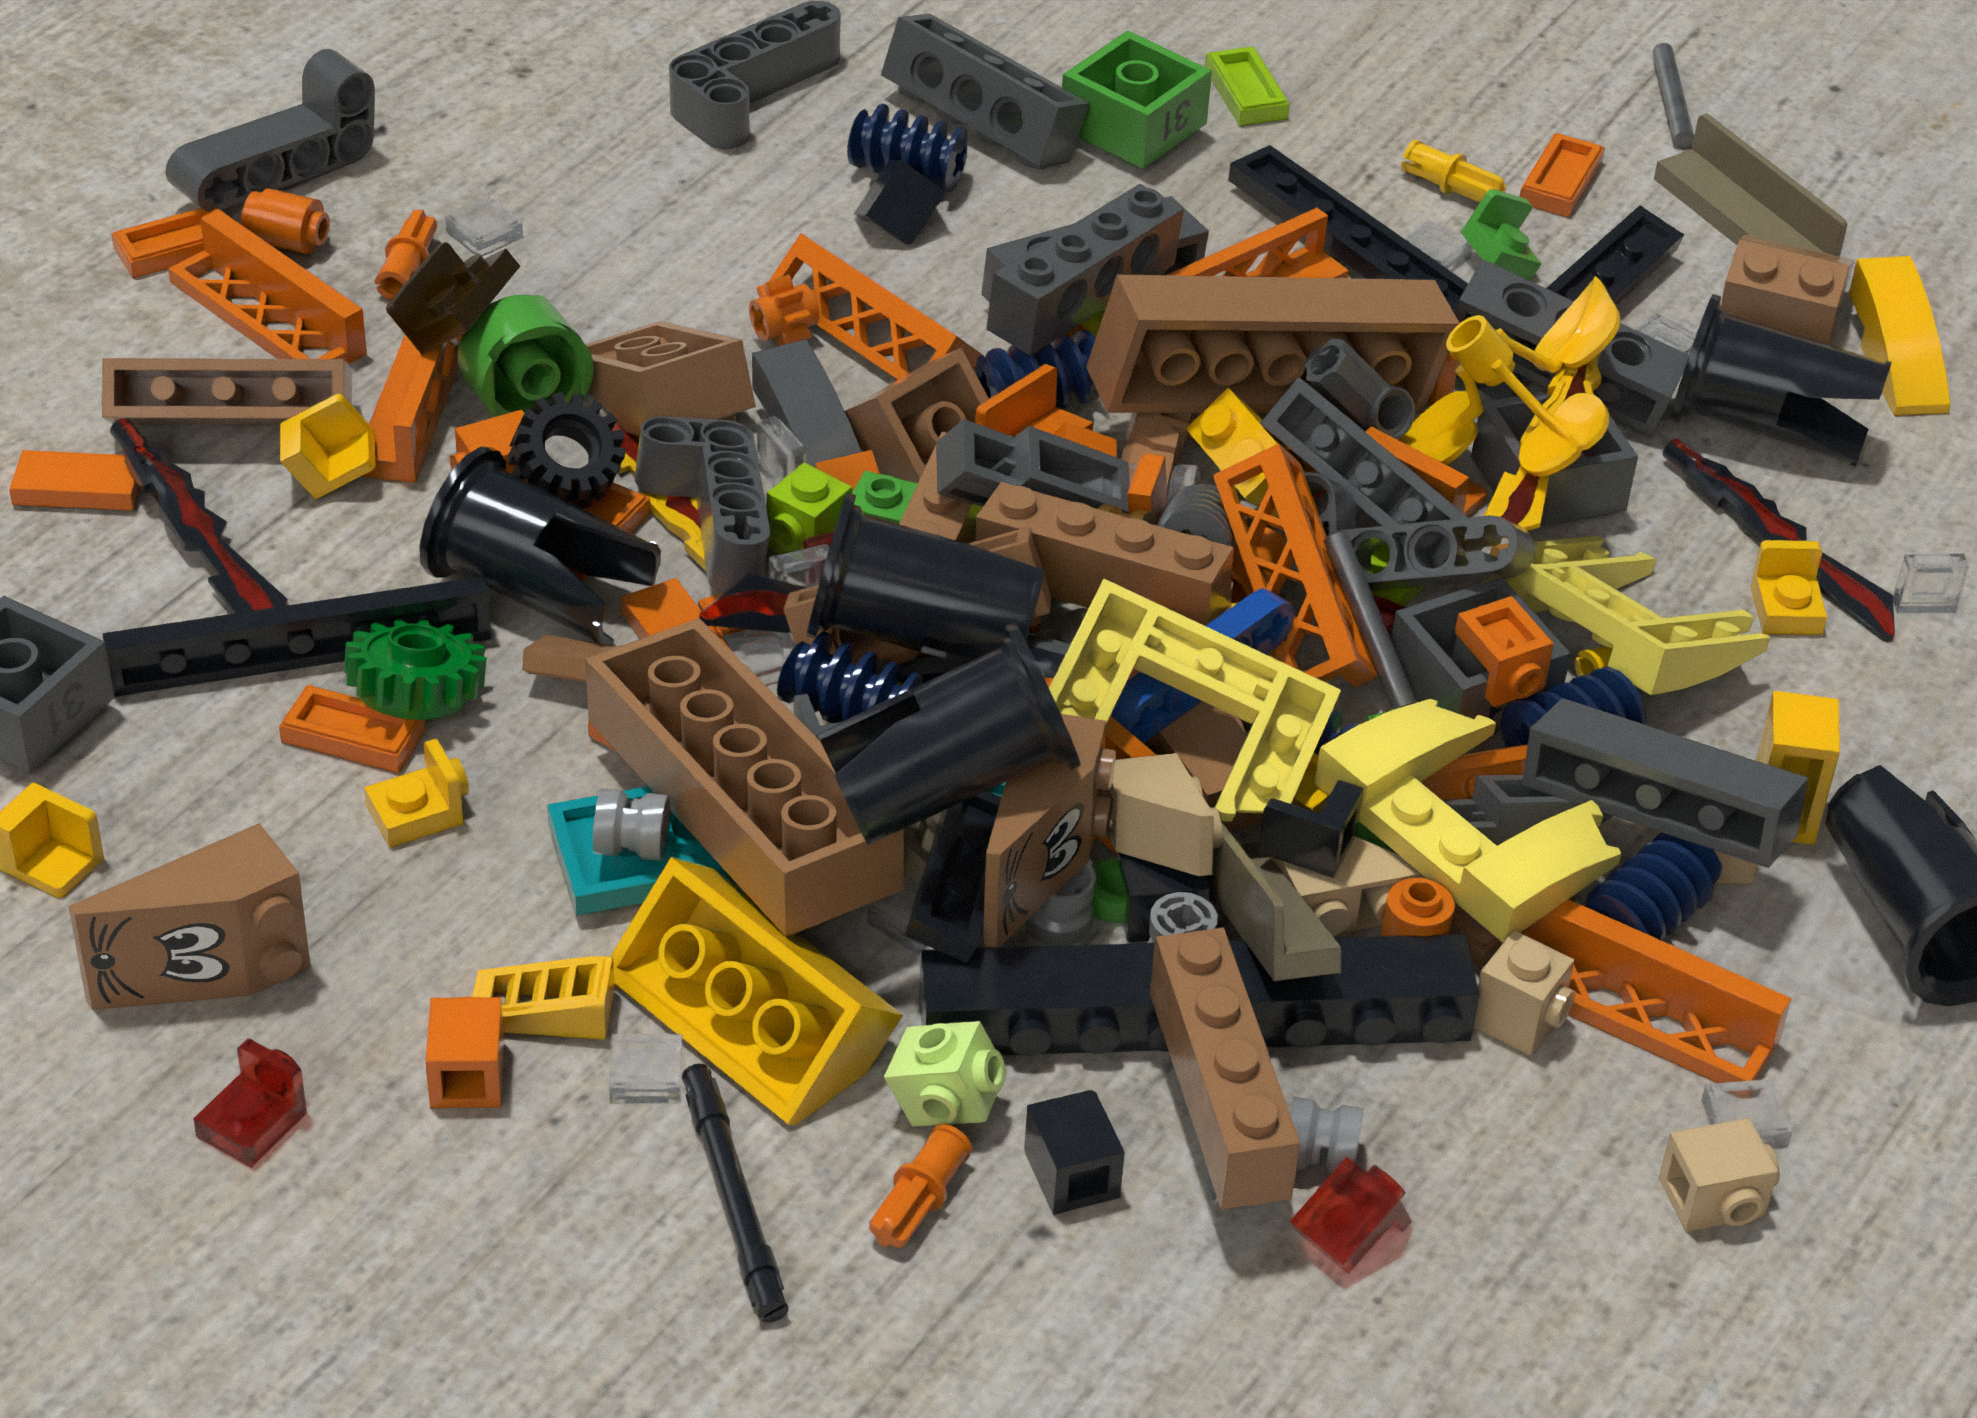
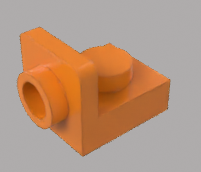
M1512 596L1458 614L1455 633L1488 670L1489 676L1485 698L1493 707L1516 699L1530 697L1544 689L1554 643Z

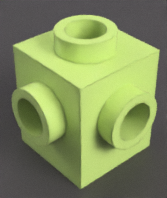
M980 1021L949 1024L938 1023L906 1027L884 1075V1079L912 1127L986 1122L996 1096L1004 1085L1007 1070L1002 1055L994 1048Z

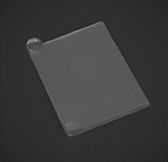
M1828 853L1777 987L1900 1028H1909L1915 1023L1922 1000L1910 991L1905 983L1901 968L1904 950L1860 886L1844 857Z

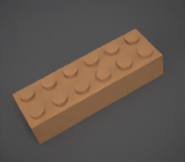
M1117 275L1086 368L1107 413H1202L1227 388H1230L1256 413H1269L1298 377L1316 390L1306 381L1307 369L1304 367V364L1313 349L1319 348L1331 338L1344 340L1390 386L1400 387L1408 391L1414 401L1415 413H1423L1449 352L1446 347L1448 336L1460 323L1435 280Z
M700 618L585 659L589 722L655 794L670 795L671 812L785 937L904 890V829L867 845L834 776L836 773L820 740Z

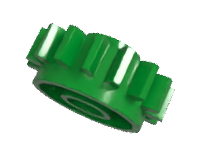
M395 619L394 627L390 628L373 623L371 624L370 633L356 631L353 634V642H346L345 683L347 686L357 687L356 696L361 698L370 708L385 715L413 720L445 717L461 710L466 705L468 699L475 700L478 698V689H484L487 657H484L485 647L484 645L473 644V635L470 633L453 635V626L448 624L437 629L430 626L428 620H421L418 624H406L401 619Z

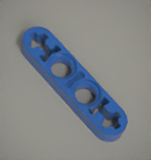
M1261 588L1207 624L1206 627L1267 655L1279 646L1288 635L1293 625L1295 610L1286 600L1268 589ZM1139 672L1127 681L1111 716L1144 743L1202 701Z

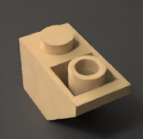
M1177 753L1115 760L1111 788L1109 791L1102 790V796L1113 798L1112 814L1107 836L1115 851L1197 876L1212 875L1213 848H1219L1222 844V824L1218 810L1215 807L1209 808L1203 798L1199 779L1196 776L1191 777Z
M1357 837L1353 840L1334 878L1270 857L1332 936L1382 926L1387 894L1390 888L1404 879L1425 878L1400 855Z

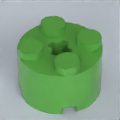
M513 295L494 301L486 308L469 331L462 335L458 348V365L462 377L494 417L521 409L525 413L528 408L531 410L535 401L542 397L549 403L553 393L563 392L565 403H569L573 393L582 394L585 397L593 379L594 366L589 348L560 312L545 297L540 295Z

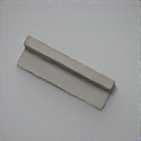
M1708 113L1698 117L1692 149L1657 161L1654 180L1734 244L1737 245L1739 239L1747 234L1840 257L1848 226L1847 221Z
M1221 822L1222 844L1219 848H1213L1212 875H1206L1210 894L1273 981L1341 973V946L1270 856L1258 853L1259 842L1238 844Z

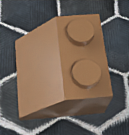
M1745 234L1738 241L1725 281L1721 306H1724L1730 315L1829 345L1854 260Z
M959 348L922 365L845 410V413L861 451L872 450L880 473L918 483L941 432L948 433L963 419L975 423L977 407L989 400L963 349Z

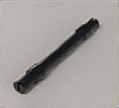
M693 1064L683 1071L681 1077L687 1090L685 1096L697 1134L702 1137L739 1252L737 1261L752 1306H756L757 1316L761 1318V1321L775 1322L786 1316L789 1309L782 1292L785 1288L773 1250L766 1243L729 1131L730 1119L715 1078L712 1079L711 1069L706 1064Z

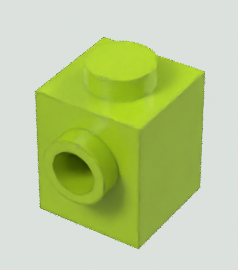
M805 462L766 493V509L770 526L768 549L815 573L825 565L844 498L847 493L852 494V486Z

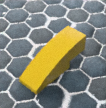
M1912 257L1857 258L1848 294L1865 328L1860 345L1864 355L1885 363L1886 360L1892 362L1882 392L1893 416L1949 413L1951 402L1940 339L1926 291Z

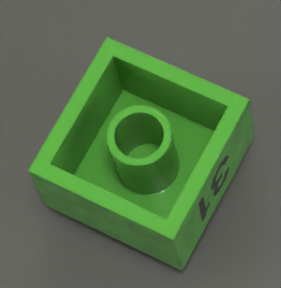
M1127 30L1065 72L1062 76V88L1090 103L1078 136L1079 138L1122 158L1129 164L1144 169L1207 124L1212 70Z

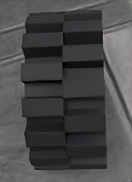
M563 392L553 393L549 403L542 397L535 401L531 410L528 408L524 413L509 445L512 448L508 454V464L516 465L512 475L522 480L526 479L528 483L573 505L577 501L579 508L585 509L590 507L594 498L599 501L604 497L608 488L612 485L625 458L626 448H620L625 437L622 429L612 432L617 419L611 412L604 418L598 415L603 406L598 401L593 400L590 408L582 406L584 397L582 394L573 393L569 403H565ZM552 436H565L577 441L586 450L588 463L582 468H568L560 465L546 452L545 441Z

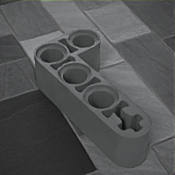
M808 1L677 56L669 64L670 115L712 147L733 149L742 146L750 137V103L838 64L840 60V10L829 2Z
M323 49L315 53L307 61L303 69L302 104L180 146L171 154L166 164V178L173 187L200 208L211 212L216 208L223 210L243 203L253 191L263 192L267 188L279 190L355 163L368 153L373 144L375 118L374 81L368 73L337 51Z
M668 416L653 417L645 420L640 428L635 482L641 489L652 494L696 497L707 578L710 586L723 594L748 572L764 576L770 526L752 431L743 424L729 420ZM760 590L745 591L728 596L748 597L757 594Z
M1304 473L1312 497L1321 490L1325 489L1329 498L1328 506L1324 513L1320 515L1327 537L1346 531L1371 591L1487 581L1499 577L1509 579L1524 573L1534 560L1535 545L1529 532L1518 524L1499 516L1489 515L1356 529L1355 502L1347 486L1319 473ZM1284 532V535H1285V545H1286V543H1287L1288 540H1287L1286 534H1285V532ZM1502 537L1509 540L1508 548L1499 550L1497 557L1482 551H1475L1473 544L1481 547L1497 546L1501 544ZM1446 538L1450 546L1449 557L1440 567L1433 568L1429 559L1430 550L1439 539ZM1387 544L1390 550L1389 563L1381 572L1374 573L1371 567V556L1376 548ZM1294 560L1290 570L1299 573L1296 562Z

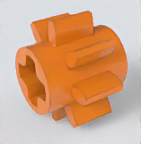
M786 275L767 281L764 285L757 286L756 290L760 298L750 301L749 316L755 333L762 341L775 338L776 346H781L812 337L808 327L818 323L819 308L812 290L806 284L793 287L791 276Z

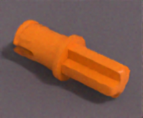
M424 210L412 211L410 217L405 220L399 234L392 237L386 245V260L374 281L375 284H380L376 290L386 299L392 300L429 256L428 247L437 230V221L434 217L426 216Z
M946 1124L935 1126L931 1131L929 1139L913 1161L901 1165L895 1172L893 1179L895 1186L869 1221V1231L877 1237L879 1245L886 1249L891 1246L897 1248L904 1247L928 1212L939 1209L946 1201L947 1185L972 1152L970 1140L959 1129Z

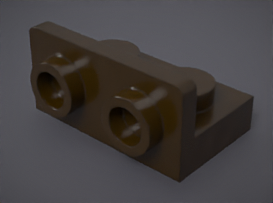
M444 242L431 252L386 306V311L420 354H423L468 332L520 268V265L507 248L485 259L478 253L463 262L451 245Z

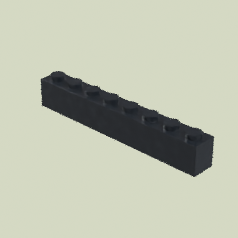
M1466 934L1425 937L1334 938L1341 946V973L1273 981L1244 940L1229 941L1266 1047L1296 1046L1305 1048L1326 1045L1471 1041L1480 994ZM1155 943L977 948L968 963L936 949L921 950L919 1001L922 1026L938 1023L949 1024L980 1021L994 1048L1002 1056L1068 1053L1103 1054L1107 1052L1132 1051L1169 1052L1150 996Z

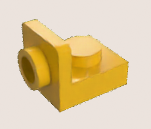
M1765 540L1760 543L1750 587L1762 634L1823 635L1827 613L1816 577L1822 556V549L1818 541Z
M437 738L424 742L426 768L364 787L366 807L389 848L463 825L461 797L469 794L467 776L460 760L457 757L449 759Z

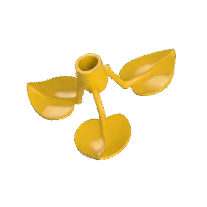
M1595 276L1579 297L1544 335L1535 351L1509 338L1501 328L1495 330L1481 315L1469 317L1458 324L1448 336L1446 347L1461 364L1456 368L1455 372L1463 380L1466 391L1450 393L1435 402L1417 417L1408 432L1397 440L1445 465L1451 463L1473 443L1478 434V426L1474 419L1482 414L1484 408L1475 381L1477 383H1485L1487 386H1496L1505 382L1543 422L1526 437L1521 445L1518 458L1522 467L1529 474L1541 477L1554 474L1576 461L1583 450L1594 446L1605 434L1609 424L1607 407L1600 398L1593 394L1576 393L1567 398L1551 415L1512 373L1515 368V362L1512 359L1513 353L1532 362L1538 370L1555 373L1560 370L1563 364L1569 368H1577L1596 357L1612 341L1620 326V313L1604 284Z

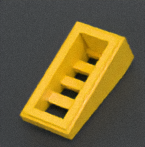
M589 956L481 969L477 971L472 997H492L493 993L506 994L505 1003L502 1005L504 1033L606 1040L615 990L613 957ZM521 995H532L531 1002L519 1003ZM547 997H559L555 999H547Z

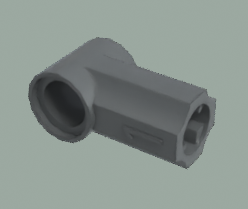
M1331 338L1323 346L1313 349L1304 364V367L1307 369L1306 381L1326 400L1364 431L1372 426L1395 439L1401 438L1408 432L1415 415L1414 401L1408 391L1400 387L1390 386L1344 340Z

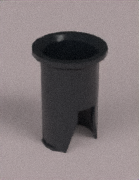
M1712 294L1681 378L1670 421L1679 423L1682 416L1688 417L1695 413L1851 462L1850 465L1856 467L1869 429L1822 398L1879 400L1892 362L1886 360L1885 363L1730 315L1724 306L1720 305L1721 296Z
M481 446L465 455L447 476L428 512L419 544L420 564L425 572L432 577L447 578L456 571L469 578L484 576L487 587L594 640L596 643L609 645L613 644L614 639L603 631V618L607 604L569 570L567 566L590 577L653 586L661 564V550L656 542L652 540L648 542L506 472V461L500 451L492 447Z
M846 494L823 568L807 629V637L815 639L819 630L826 631L834 627L962 663H968L999 649L1003 639L1008 637L1005 626L1013 622L1017 624L1023 637L1027 640L1045 570L974 545L865 515L861 507L855 505L856 495Z
M1015 622L1005 626L1008 637L1003 639L999 649L892 697L817 734L836 773L834 776L867 845L947 810L1050 761L1058 764L1066 762L1071 771L1081 766L1077 751L1055 700L1025 638Z
M1881 765L1854 775L1837 790L1828 803L1825 825L1860 886L1903 948L1904 955L1901 968L1906 985L1910 991L1925 1003L1949 1007L1976 1002V838L1962 819L1934 790L1927 792L1926 799L1924 800Z

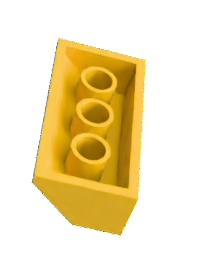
M673 857L669 859L610 956L614 959V981L617 986L788 1125H797L866 1075L903 1017L899 1011L801 935L796 933L785 937L743 890L716 869Z

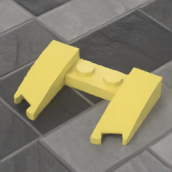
M1599 536L1534 541L1535 554L1530 567L1520 576L1504 579L1534 613L1549 610L1553 616L1565 621L1576 622L1593 632L1592 639L1613 648L1607 666L1619 670L1630 679L1633 685L1649 695L1685 689L1721 676L1766 652L1770 641L1768 634L1740 635L1750 632L1754 619L1745 610L1663 618L1617 591L1616 589L1651 575L1656 558L1643 552H1639L1634 556L1608 558L1609 551L1602 548L1604 538ZM1508 544L1492 546L1490 555L1497 557L1498 551L1508 548Z
M1103 579L1049 687L1060 714L1105 720L1107 724L1133 669H1136L1252 724L1215 806L1221 821L1232 822L1236 812L1263 814L1264 808L1271 798L1292 803L1341 692L1340 689L1106 579Z
M1427 699L1388 711L1352 728L1321 746L1313 783L1329 796L1338 779L1364 788L1359 822L1424 877L1444 886L1451 893L1457 905L1502 943H1504L1513 930L1521 933L1619 865L1622 854L1618 847L1606 845L1598 829L1601 826L1603 814L1593 800L1545 819L1497 846L1421 783L1494 735L1496 722L1490 718L1477 715L1475 719L1437 707L1438 701Z

